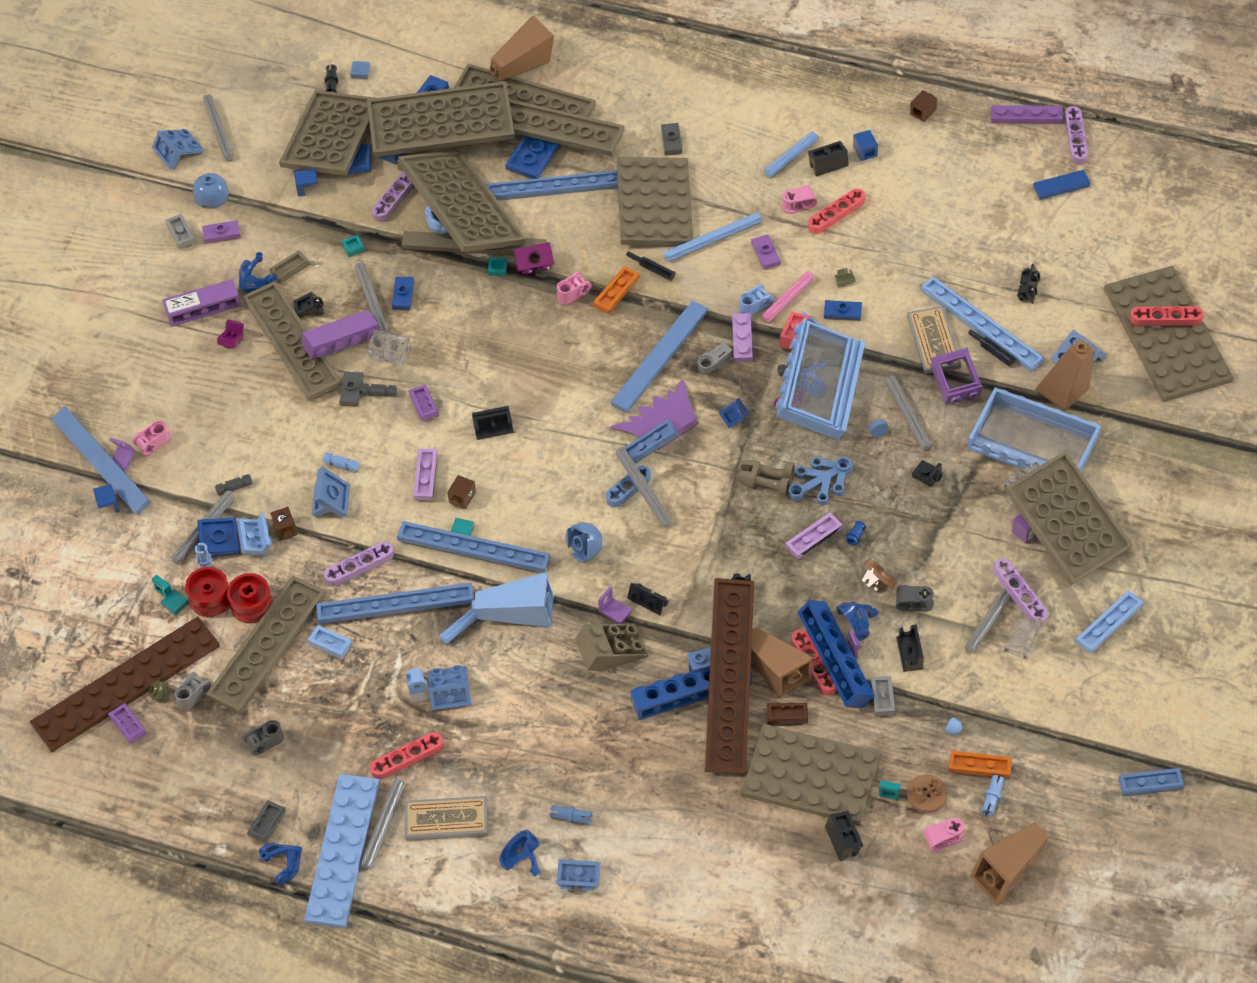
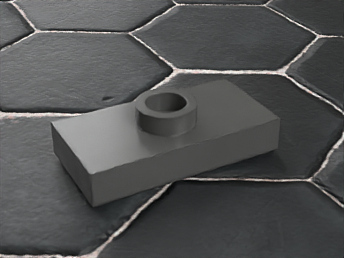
M679 123L661 124L665 155L681 154L682 144Z
M344 371L339 400L340 405L359 406L363 372Z
M267 800L248 830V837L266 844L286 812L285 807Z

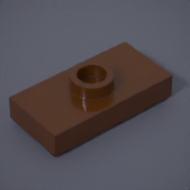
M767 703L768 724H808L807 703Z

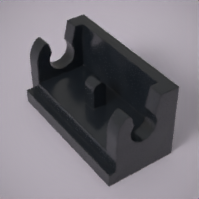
M841 141L808 151L810 167L814 168L815 176L849 166L848 150Z
M509 406L472 413L477 440L514 433Z
M917 624L911 625L908 632H904L903 627H901L896 640L903 672L922 670L924 657Z
M849 811L829 815L825 828L839 861L845 860L849 853H852L853 857H855L859 853L860 848L863 847V843Z

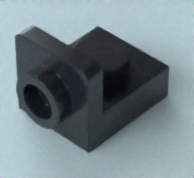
M313 292L293 301L295 312L299 318L314 311L319 315L324 314V302L321 297L316 296Z
M924 460L912 472L913 478L929 487H932L935 482H939L943 476L941 463L933 466Z

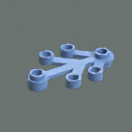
M814 457L811 460L812 469L798 466L795 469V476L798 479H804L806 476L815 478L803 485L792 484L788 489L789 497L793 501H799L803 498L804 493L822 484L820 493L817 495V502L820 505H826L829 501L828 490L831 478L838 475L837 483L833 486V494L842 496L844 494L845 475L852 472L853 463L847 457H840L836 461ZM822 467L831 468L828 471L819 470Z

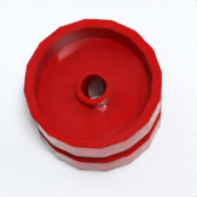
M202 567L192 572L186 580L185 590L190 607L196 614L202 617L220 615L229 607L227 588L229 585L226 575L220 569Z
M245 573L237 576L230 582L227 588V598L233 616L238 621L246 624L259 622L273 603L267 580L255 573Z

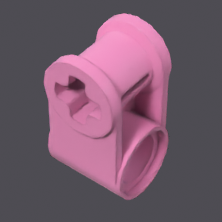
M803 185L783 193L782 199L784 202L781 208L783 212L793 214L801 210L813 208L817 204V199L811 187Z
M575 272L558 283L557 300L564 305L570 304L577 298L587 294L592 284L586 281L580 272Z
M155 421L144 430L138 432L133 437L132 442L141 448L143 455L148 456L170 440V434L163 421Z
M951 818L925 828L923 834L931 851H939L947 846L959 843L964 836V823L958 818Z

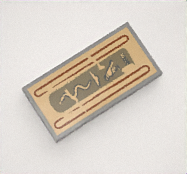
M943 306L907 312V319L924 374L933 373L930 366L932 357L957 350ZM956 360L950 365L945 363L940 366L942 371L961 368V361Z
M487 796L405 801L406 840L488 836Z

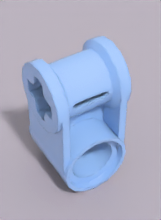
M757 285L740 296L739 313H751V316H753L757 312L768 308L773 303L774 297L765 291L763 285Z

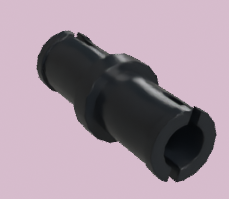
M331 64V69L329 65L326 66V76L324 78L326 92L333 91L337 93V67Z

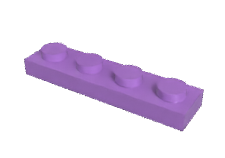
M991 105V123L1062 124L1063 122L1062 106Z

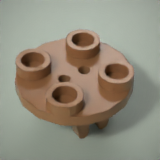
M870 558L864 562L868 571L862 581L865 583L869 580L868 587L871 588L876 584L875 591H879L885 585L891 589L895 588V585L898 583L897 580L891 575L884 572L885 569L880 564L875 563Z
M924 774L910 781L907 786L906 796L911 806L917 812L924 814L937 811L946 804L948 791L941 779L934 775Z

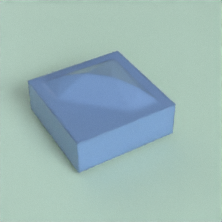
M353 61L350 73L351 78L368 79L370 62Z

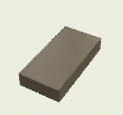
M297 251L269 270L281 284L308 267L310 262L300 251Z

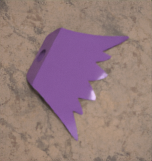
M681 380L675 394L668 390L667 400L654 396V408L648 406L638 407L642 417L628 416L633 422L619 423L610 428L623 430L641 437L667 419H670L678 435L681 436L699 424L692 409L685 383Z

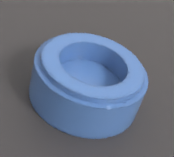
M883 419L875 420L869 426V431L875 438L884 436L889 430L888 424Z

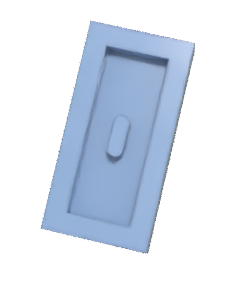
M317 625L308 638V644L343 659L352 645V640Z

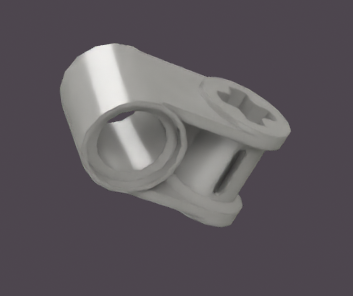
M196 672L190 673L186 680L175 690L178 708L182 711L191 710L206 695L211 687V682L208 680L204 681L198 677Z

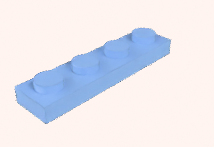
M1128 590L1076 638V643L1089 654H1092L1143 606L1144 602Z

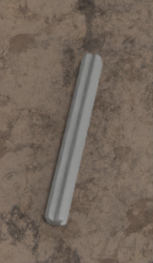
M211 94L204 95V103L224 159L226 161L233 160V152Z
M363 262L356 263L355 269L371 314L379 324L378 333L380 335L386 334L388 327L365 264Z
M894 375L888 376L886 384L923 451L931 449V442Z
M624 447L617 449L615 455L663 527L669 526L672 519Z
M227 490L203 519L219 518L234 500V494ZM198 525L171 556L172 562L179 565L199 542Z
M1016 580L1009 581L1012 587H1019ZM1005 588L966 643V651L970 653L976 651L1011 599Z
M395 779L361 862L364 869L371 870L405 787L403 780Z

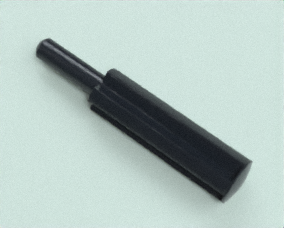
M629 251L626 253L627 257L639 262L640 266L669 281H672L676 275L675 271L644 256L641 258Z
M972 329L968 331L969 335L981 343V347L1009 367L1015 362L1016 357L988 337L983 338Z

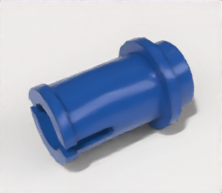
M856 521L852 530L846 534L848 544L855 546L860 543V537L867 528L864 522Z

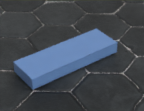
M667 419L624 448L636 464L679 435L672 421Z
M1180 768L1123 774L1118 777L1122 796L1182 790L1184 788Z

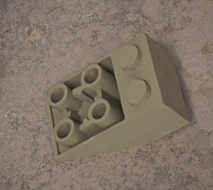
M584 624L575 638L587 671L607 670L648 656L636 624Z

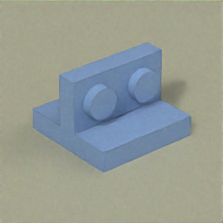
M324 467L317 470L312 515L318 518L331 511L340 518L347 516L350 484Z

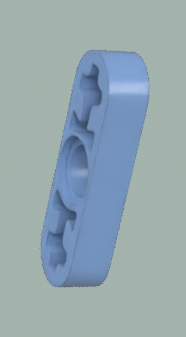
M638 466L637 468L641 474H646L644 478L649 483L651 480L650 469L647 466ZM629 474L606 492V502L610 507L621 506L639 491ZM627 483H630L634 487L632 489L627 490L623 486Z

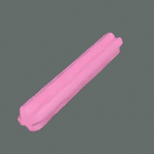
M806 271L762 314L763 320L770 322L814 280V274Z

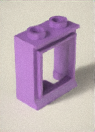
M968 348L932 357L930 366L945 404H956L963 399H974L981 395L983 385H981ZM963 359L973 383L949 389L940 365L945 363L950 365L956 360Z

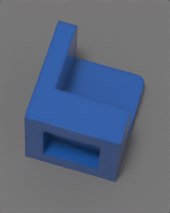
M870 130L853 135V147L861 161L878 156V144Z
M310 169L294 172L298 197L305 196L304 186L316 185L318 182L316 170Z
M740 398L730 402L718 412L728 428L740 422L749 414Z
M112 484L93 489L99 509L114 505L115 512H119Z

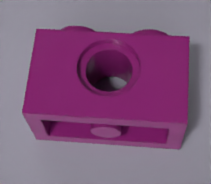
M550 242L514 249L513 251L518 273L522 272L523 275L531 274L534 269L539 268L540 271L549 270L554 265ZM536 255L539 258V262L533 264L530 262L529 257Z

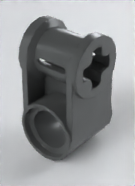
M899 586L896 592V608L901 611H929L934 606V592L928 586Z
M270 720L246 732L243 740L249 744L251 754L256 756L280 744L284 740V734L280 723Z

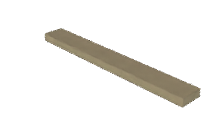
M404 231L401 247L402 249L514 255V249L547 243V239L526 238L524 245L462 252L450 234Z

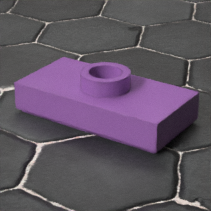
M238 220L202 226L205 243L240 238Z
M768 234L751 239V244L763 269L781 265V260Z
M426 384L408 390L421 422L439 416V412Z
M125 703L108 713L109 718L129 744L147 734L145 728Z

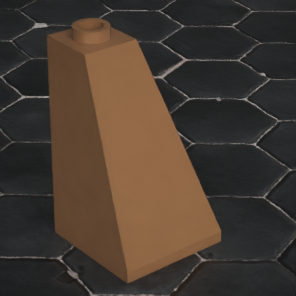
M531 16L491 58V74L501 81L549 63L554 35L535 16Z
M1079 339L1064 353L1036 387V391L1062 411L1067 410L1089 390L1095 349L1082 339Z
M757 627L752 629L751 663L778 698L812 679V657Z
M1036 822L981 851L970 877L999 906L1043 850L1049 836Z

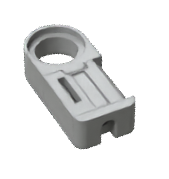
M720 341L719 345L713 350L699 357V371L704 374L711 373L732 356V349ZM705 361L711 363L709 367H704L701 364Z

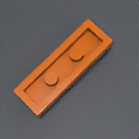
M623 266L595 299L593 307L609 315L639 279V273Z
M951 751L949 772L988 777L998 775V778L1002 776L1003 778L1010 779L1012 757Z

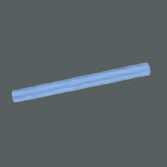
M754 213L667 250L663 253L664 258L669 262L761 223V216L759 213Z

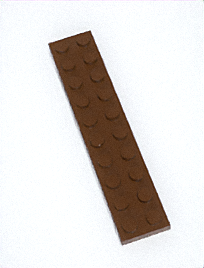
M714 579L704 772L746 774L754 581Z
M197 616L29 722L52 753L108 718V713L124 703L128 705L149 692L151 684H154L155 681L163 682L219 648V642Z

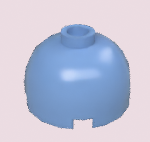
M206 173L195 181L193 195L195 202L200 207L208 206L209 209L220 207L227 201L229 189L226 181L220 175Z
M580 522L571 525L566 530L567 547H571L574 551L571 555L580 562L587 561L598 555L602 549V534L593 524Z

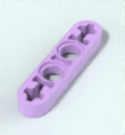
M1071 106L1066 109L1065 113L1070 156L1073 163L1081 165L1087 161L1088 155L1082 112L1078 107ZM1076 126L1079 127L1080 130L1074 131L1071 129V127ZM1080 140L1082 143L1074 144L1073 141Z
M404 171L401 172L373 207V218L377 222L386 221L414 187L410 179H407ZM400 186L405 188L402 191L396 190V188ZM391 198L395 200L393 203L386 202V200Z
M381 542L327 568L324 572L325 582L329 586H337L391 560L394 556L392 544ZM365 557L373 558L370 563L363 562ZM348 565L356 567L353 571L345 570Z
M1005 558L998 559L993 566L994 575L1028 620L1035 625L1042 624L1048 615L1046 608L1012 563ZM1016 580L1019 587H1012L1009 581ZM1021 596H1028L1031 602L1024 603L1021 599ZM1035 613H1036V614L1040 613L1041 616H1040V617H1039V616L1036 617V616H1034V614H1035Z

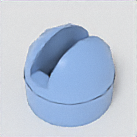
M952 717L945 731L951 735H958L962 730V724L959 720Z

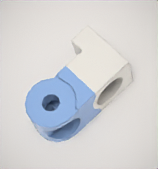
M414 668L408 670L405 675L411 703L430 699L428 683L424 679L422 669Z

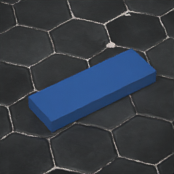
M1084 169L1033 183V188L1039 200L1090 187V181Z

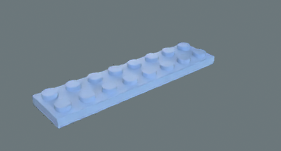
M339 774L304 918L305 924L346 929L379 789V779Z

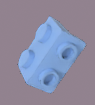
M260 514L257 520L239 518L237 527L242 554L264 556L267 549L271 547V537L268 536L269 524L265 519V514Z

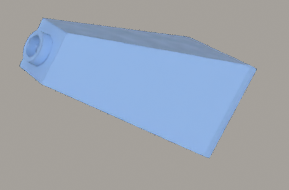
M541 573L477 591L475 593V600H472V611L481 620L551 627L554 593L547 573Z

